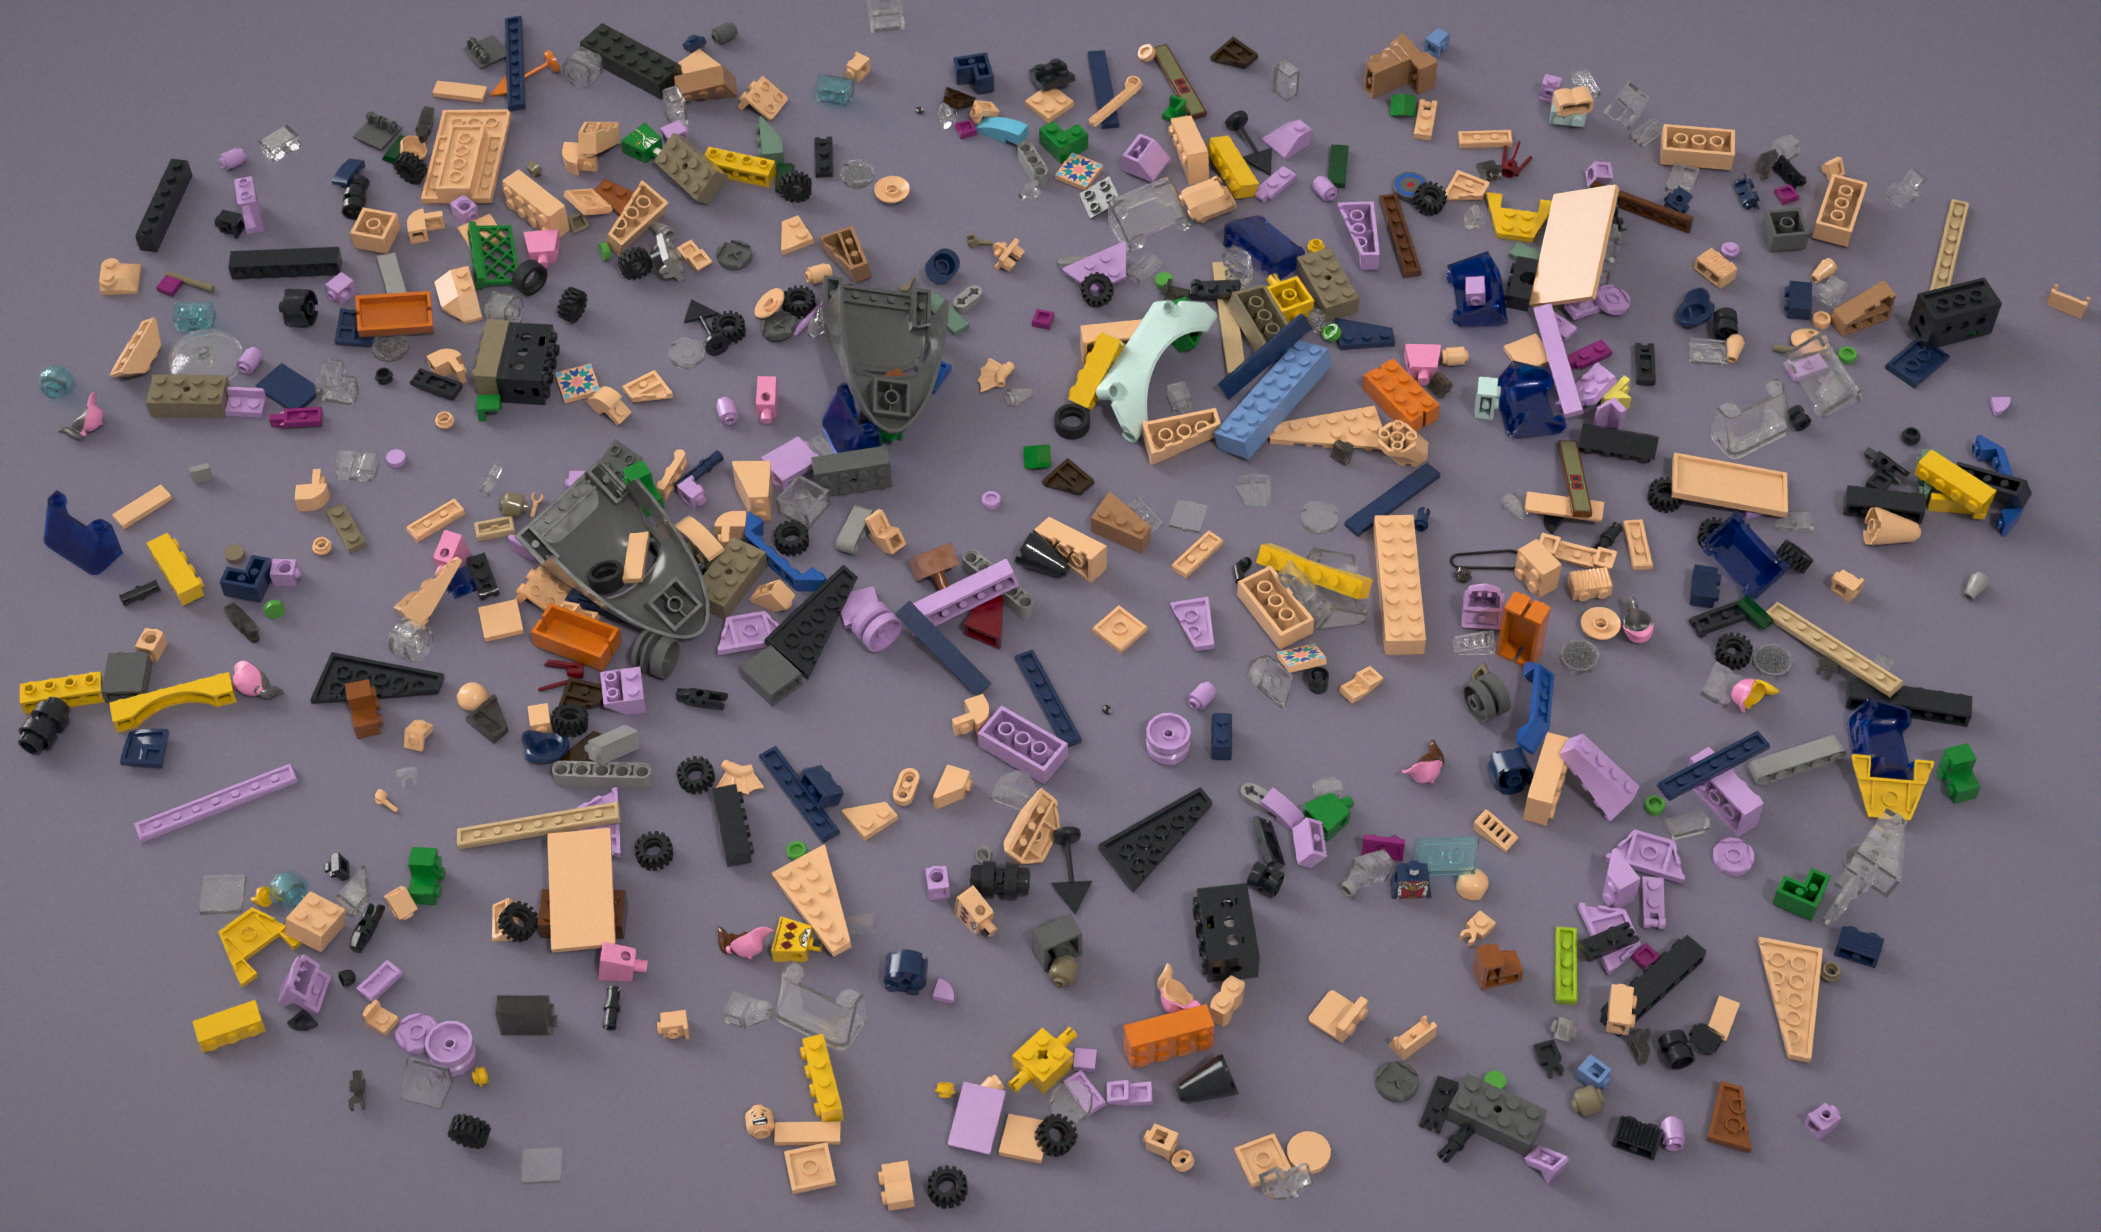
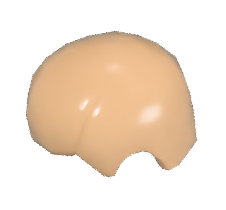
M408 135L402 139L400 154L404 151H409L410 153L413 152L415 156H420V160L425 159L427 155L425 143H420L417 136Z
M477 682L463 685L457 694L458 705L465 711L477 712L481 706L486 707L490 699L486 688Z
M1474 867L1464 869L1459 874L1456 882L1458 894L1468 900L1481 899L1488 889V876L1482 870Z

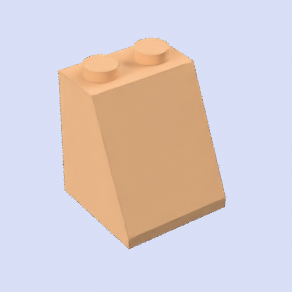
M732 461L735 488L747 512L751 511L763 521H771L774 487L771 461Z

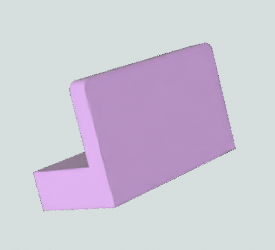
M1614 397L1597 407L1593 425L1623 430L1627 409Z

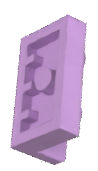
M227 387L229 397L225 408L226 416L263 418L268 401L263 388Z

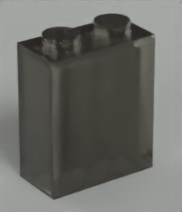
M497 995L495 1016L501 1035H553V1027H557L558 1018L557 1014H554L555 1006L551 1004L549 995Z

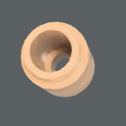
M824 263L808 267L807 272H805V279L811 285L822 283L824 275L833 276L832 268L829 264Z
M1449 347L1441 350L1442 365H1465V361L1469 360L1468 350H1465L1464 347Z

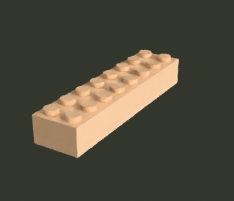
M1377 515L1374 518L1373 534L1384 654H1424L1426 634L1414 516Z

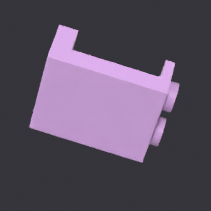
M252 176L235 179L237 203L243 210L246 233L251 234L265 231L261 205Z
M798 436L762 456L761 461H771L773 482L784 493L790 490V481L812 469L811 457L819 455L814 453L809 444Z

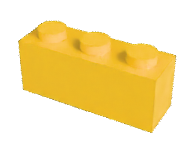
M256 1000L192 1021L203 1053L214 1051L218 1047L227 1044H234L247 1037L257 1036L261 1032L266 1031Z

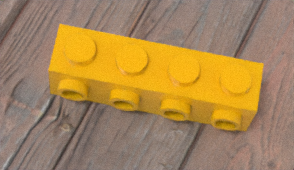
M1229 136L1211 137L1206 147L1208 156L1236 199L1254 197L1259 182Z
M708 147L705 153L713 163L728 175L727 179L769 188L776 175V165L773 160Z
M1103 332L1095 338L1094 348L1092 352L1087 354L1086 364L1078 372V380L1075 386L1071 387L1068 394V399L1071 402L1079 404L1090 411L1093 410L1098 400L1096 394L1097 387L1125 346L1122 341Z
M1932 449L1918 462L1914 473L1921 480L1932 485L1935 489L1949 496L1952 500L1963 505L1978 516L1992 503L1996 493L1995 489Z
M166 533L146 543L151 556L183 606L204 596L202 588L205 586L200 577H195L196 571L193 565L187 564L188 559L184 551L180 552L178 550L180 546L175 538L171 539L169 534Z
M100 671L20 684V705L26 715L31 714L38 702L46 701L49 697L61 699L69 708L103 703L105 700L101 689L104 678Z
M819 1034L802 1038L803 1047H800L802 1060L807 1061V1066H804L807 1079L811 1078L812 1081L809 1089L811 1097H816L817 1103H814L816 1116H820L822 1122L844 1121L842 1105L824 1035Z

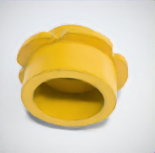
M1312 239L1308 242L1307 249L1309 253L1325 249V245L1322 240Z
M476 1066L475 1071L472 1072L473 1081L475 1084L483 1087V1084L489 1083L488 1073L485 1066L480 1068Z
M938 1082L935 1092L939 1093V1097L951 1098L952 1094L956 1093L954 1090L955 1084Z

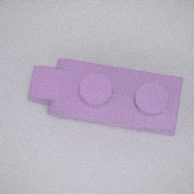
M1282 166L1258 186L1255 197L1262 202H1265L1267 199L1272 200L1296 180L1297 174Z

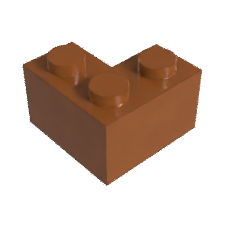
M369 679L345 684L347 701L351 710L357 739L381 734L380 726L384 724L382 715L378 714L377 711L381 707L375 686L371 687Z
M1497 943L1491 945L1483 944L1477 947L1473 971L1481 991L1522 981L1523 968L1516 950L1500 951Z

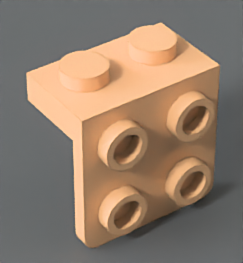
M762 75L757 82L754 80L749 85L748 89L750 91L748 93L745 91L740 96L739 100L741 102L737 107L743 111L750 104L766 119L772 120L787 102L788 97Z
M540 565L536 570L532 568L525 578L528 580L525 584L521 583L517 588L516 593L518 595L515 599H517V603L521 604L527 598L545 611L550 603L560 606L572 587L557 579Z
M1330 990L1311 1013L1308 1021L1343 1043L1348 1036L1354 1033L1360 1020L1363 1021L1369 1011L1367 1009L1368 1000L1360 996L1356 1003H1353L1334 990Z

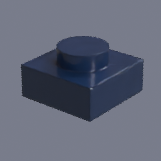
M691 35L682 45L685 50L695 52L705 45L707 41L703 36Z

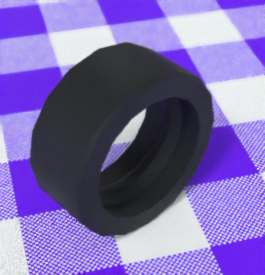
M526 260L516 268L512 278L513 286L524 295H534L546 283L547 270L536 260ZM535 271L532 279L525 284L528 276Z
M1073 403L1065 404L1058 408L1054 417L1056 432L1061 437L1072 440L1085 436L1090 428L1088 410L1079 404ZM1075 416L1081 418L1083 423L1070 427L1064 425L1061 421L1066 417Z
M606 560L595 564L587 573L591 589L597 594H608L617 591L624 585L622 580L624 568L616 560ZM612 575L611 577H608V578H605V579H601V578H603V577Z

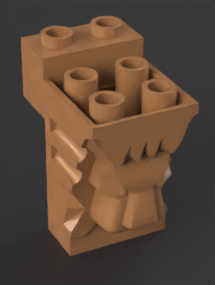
M1401 33L1399 37L1390 43L1389 47L1383 49L1379 54L1370 56L1369 62L1365 65L1363 88L1372 99L1407 84L1418 95L1435 87L1438 62L1429 52L1422 54L1404 33Z

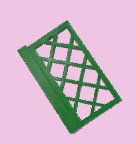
M476 221L469 222L467 235L476 290H483V287L486 285H513L512 279L505 277L508 272L514 274L518 267L512 225H477ZM500 231H508V235L505 238L498 233ZM480 232H488L491 235L485 238ZM495 237L501 242L496 245L490 240ZM487 244L493 249L487 252L483 249V246ZM506 244L511 249L506 252L500 247ZM498 251L503 256L498 259L492 254ZM488 258L495 262L492 266L485 263ZM508 258L513 263L508 266L502 261ZM498 265L505 269L502 273L495 270ZM491 272L494 275H496L497 278L487 279V275Z

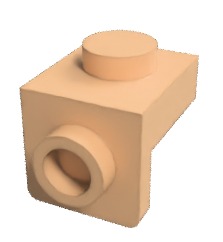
M414 720L405 729L404 747L423 751L425 739L433 732V724L426 723L424 720Z

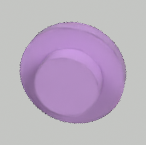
M1726 242L1721 247L1722 255L1727 259L1735 258L1740 251L1739 246L1733 242Z

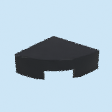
M1544 514V527L1553 535L1563 523V518Z
M304 1009L287 1021L288 1026L297 1031H307L318 1026L317 1021Z

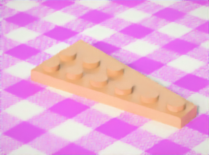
M1375 406L1284 421L1276 427L1268 439L1270 444L1294 445L1298 443L1306 444L1309 447L1323 445V448L1348 450L1364 448L1365 451L1381 450L1378 448V434L1382 424Z
M825 844L771 873L773 880L808 925L812 927V930L833 957L852 947Z
M1759 937L1758 945L1788 1059L1810 1063L1823 949Z

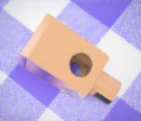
M971 886L957 897L954 914L974 934H978L983 930L988 937H991L997 932L998 928L992 923L994 911L974 886Z

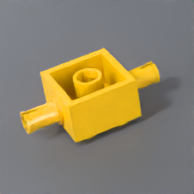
M1271 274L1267 278V282L1270 284V286H1267V289L1288 323L1300 313L1304 314L1306 318L1313 315L1314 299L1298 276L1281 281L1277 274H1273V276Z
M1067 1027L1059 1037L1054 1038L1045 1029L1041 1028L1012 1055V1066L1018 1074L1008 1082L1010 1089L1018 1093L1023 1086L1030 1082L1043 1094L1048 1091L1073 1067V1053L1066 1047L1078 1037L1075 1030Z

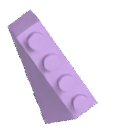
M1374 201L1338 202L1337 205L1357 248L1360 270L1378 269L1380 252Z
M1583 733L1569 738L1560 752V756L1572 773L1578 775L1581 779L1582 787L1585 791L1588 790L1595 799L1593 802L1597 808L1601 807L1607 822H1610L1632 802L1640 786Z

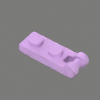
M1642 877V919L1644 929L1658 927L1659 930H1665L1664 878Z

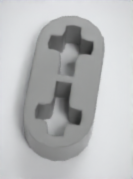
M976 285L965 289L953 299L954 310L961 314L969 311L982 300V289Z
M1254 783L1242 785L1241 799L1261 812L1270 813V811L1260 805L1261 800L1269 791Z

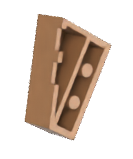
M723 65L674 76L676 96L682 102L737 97L736 78Z
M853 225L819 237L823 251L855 283L872 277Z
M1883 280L1834 309L1831 324L1844 337L1890 319L1896 294Z
M1109 491L1091 517V532L1142 554L1151 541V526Z

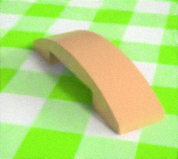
M687 516L675 524L682 537L690 541L708 561H711L725 551L716 538L694 518Z
M1542 533L1539 540L1558 561L1589 569L1607 567L1608 570H1612L1618 553L1617 551L1598 547L1597 550L1561 541V537Z

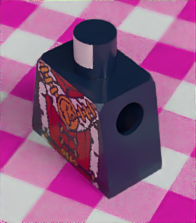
M1417 860L1397 864L1390 879L1391 898H1431L1428 865L1426 863H1419Z

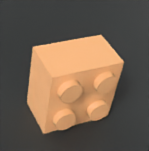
M363 207L350 232L353 247L388 254L400 230L398 216L396 213Z
M1535 539L1518 549L1514 573L1517 579L1521 580L1531 593L1541 598L1557 588L1562 564Z
M310 891L286 918V935L322 952L345 926L346 909Z

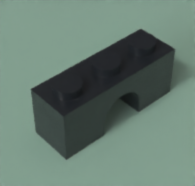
M1517 256L1516 263H1512L1510 273L1513 276H1509L1507 283L1510 289H1506L1504 300H1507L1506 308L1528 312L1533 286L1525 284L1534 285L1538 259Z

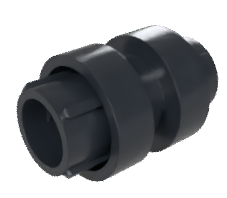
M49 697L46 701L38 702L31 712L32 718H27L19 728L21 736L18 744L20 747L33 755H40L43 750H50L58 739L56 733H62L70 722L68 717L70 712L69 706L56 697Z
M983 861L982 865L971 866L970 887L974 886L981 896L986 899H994L995 893H1004L1005 900H1017L1018 896H1027L1029 894L1030 869L1019 867V862H1006L1005 868H996V861Z

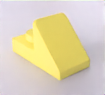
M1624 375L1602 397L1601 404L1615 397L1628 410L1631 403V397L1627 395L1630 390V379Z

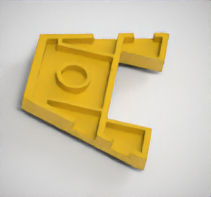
M1487 192L1486 202L1489 205L1488 209L1492 216L1496 238L1533 243L1543 224L1549 218L1552 201L1540 199L1538 213L1511 208L1507 209L1501 208L1503 194Z
M1852 754L1851 760L1867 818L1910 821L1934 766V761L1915 759L1913 781L1870 777L1871 756Z
M253 907L218 931L226 954L242 988L258 977L257 972L246 961L271 942L280 937L293 951L303 944L286 935V924L284 925L276 921L275 918Z

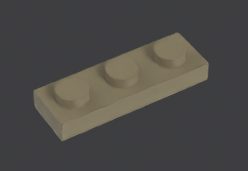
M344 503L325 510L349 554L367 547L365 539Z

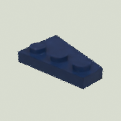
M1335 318V324L1341 329V336L1338 339L1339 350L1395 347L1394 333L1391 327Z

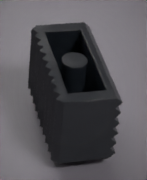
M1621 1116L1611 1146L1654 1160L1664 1130L1659 1129L1657 1125L1652 1123H1642L1632 1116Z

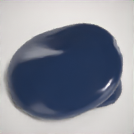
M1694 287L1689 290L1683 303L1676 311V321L1685 327H1696L1707 322L1715 311V305L1710 301L1709 292L1703 287Z
M527 730L521 736V741L526 747L524 756L530 763L556 761L565 756L570 747L569 740L565 736H560V734Z

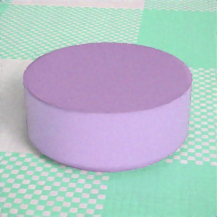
M400 449L391 450L386 455L387 463L392 468H399L406 463L405 453Z
M988 491L982 495V506L985 509L995 510L999 508L1001 497L997 492Z

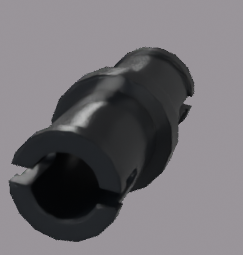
M1613 522L1610 528L1600 535V539L1592 548L1598 550V547L1607 549L1609 546H1612L1615 543V538L1623 531L1622 525Z
M155 579L145 585H137L135 589L120 594L119 597L123 605L126 606L140 599L141 601L145 600V597L158 591L160 592L161 589Z
M609 986L607 988V1000L603 1007L605 1011L603 1028L605 1030L612 1031L617 1028V1016L621 1009L619 1005L621 988L617 986Z
M1464 1123L1455 1135H1451L1448 1138V1143L1438 1152L1440 1160L1447 1154L1443 1162L1449 1163L1458 1151H1462L1465 1147L1464 1144L1475 1134L1474 1128L1471 1127L1466 1133L1470 1125Z

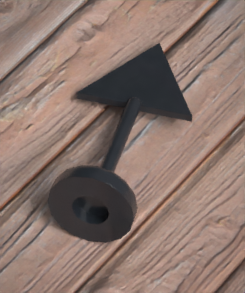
M1243 110L1232 113L1226 119L1225 126L1230 131L1240 129L1254 151L1253 154L1243 156V159L1266 174L1271 175L1272 148L1258 151L1244 129L1248 122L1247 113Z
M691 299L684 323L701 320L709 334L704 341L705 351L711 356L723 354L729 347L728 337L720 332L713 333L705 318L716 316L718 312Z
M1067 826L1054 830L1052 838L1055 843L1065 845L1069 882H1055L1051 884L1076 915L1092 881H1074L1070 844L1079 841L1081 832L1076 827Z

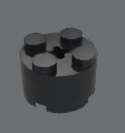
M285 289L283 302L279 303V312L283 313L285 325H314L318 316V311H315V305H318L317 296L313 290Z

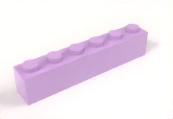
M1004 559L913 604L934 626H937L1020 585L1008 560Z

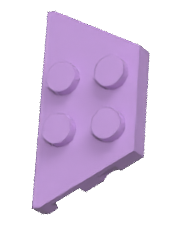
M1123 241L1062 268V272L1064 275H1069L1075 279V282L1079 285L1085 280L1086 276L1088 277L1090 273L1095 274V272H1099V274L1104 273L1105 276L1110 278L1113 285L1126 280V242ZM1095 283L1090 288V292L1093 294L1104 290V286L1100 283Z
M1596 363L1575 383L1582 406L1596 404L1617 383L1616 377L1599 363ZM1559 399L1554 404L1557 411L1562 410V406Z
M765 611L726 617L717 654L723 655L768 647L764 640L779 624L773 621L771 616Z
M614 787L607 795L603 797L599 795L593 798L592 801L584 803L577 808L619 802L618 788ZM620 823L578 830L610 828L612 856L622 858Z
M1634 829L1627 839L1622 840L1617 845L1616 849L1633 870L1683 884L1685 876L1682 874L1681 861L1677 855L1675 841ZM1611 853L1606 855L1605 862L1609 863Z
M1585 903L1578 904V910L1590 936L1625 922H1629L1631 925L1629 929L1632 928L1635 931L1625 909L1609 908L1598 905V908L1585 906ZM1640 940L1635 944L1600 958L1608 975L1612 974L1631 957V954L1640 948Z

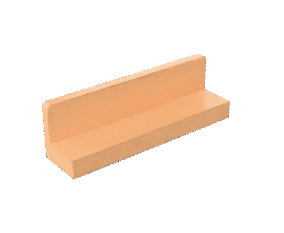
M1527 491L1524 509L1525 512L1602 522L1604 502L1590 500L1592 517H1572L1568 497Z

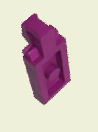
M1601 339L1571 353L1567 358L1571 370L1574 368L1583 370L1611 357L1612 350Z
M322 407L284 409L283 412L269 415L271 427L280 428L322 426L323 409Z

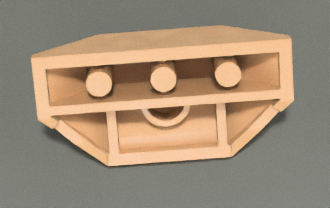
M468 266L451 269L434 282L440 305L444 312L460 319L464 324L483 320Z
M155 318L141 322L140 327L134 333L114 365L110 374L112 378L136 376L149 371L150 364L158 356V350L161 347L157 320Z
M1042 788L1021 809L1003 842L1005 853L1016 862H1019L1020 865L1042 863L1054 843L1052 838L1053 831L1060 828L1057 800Z

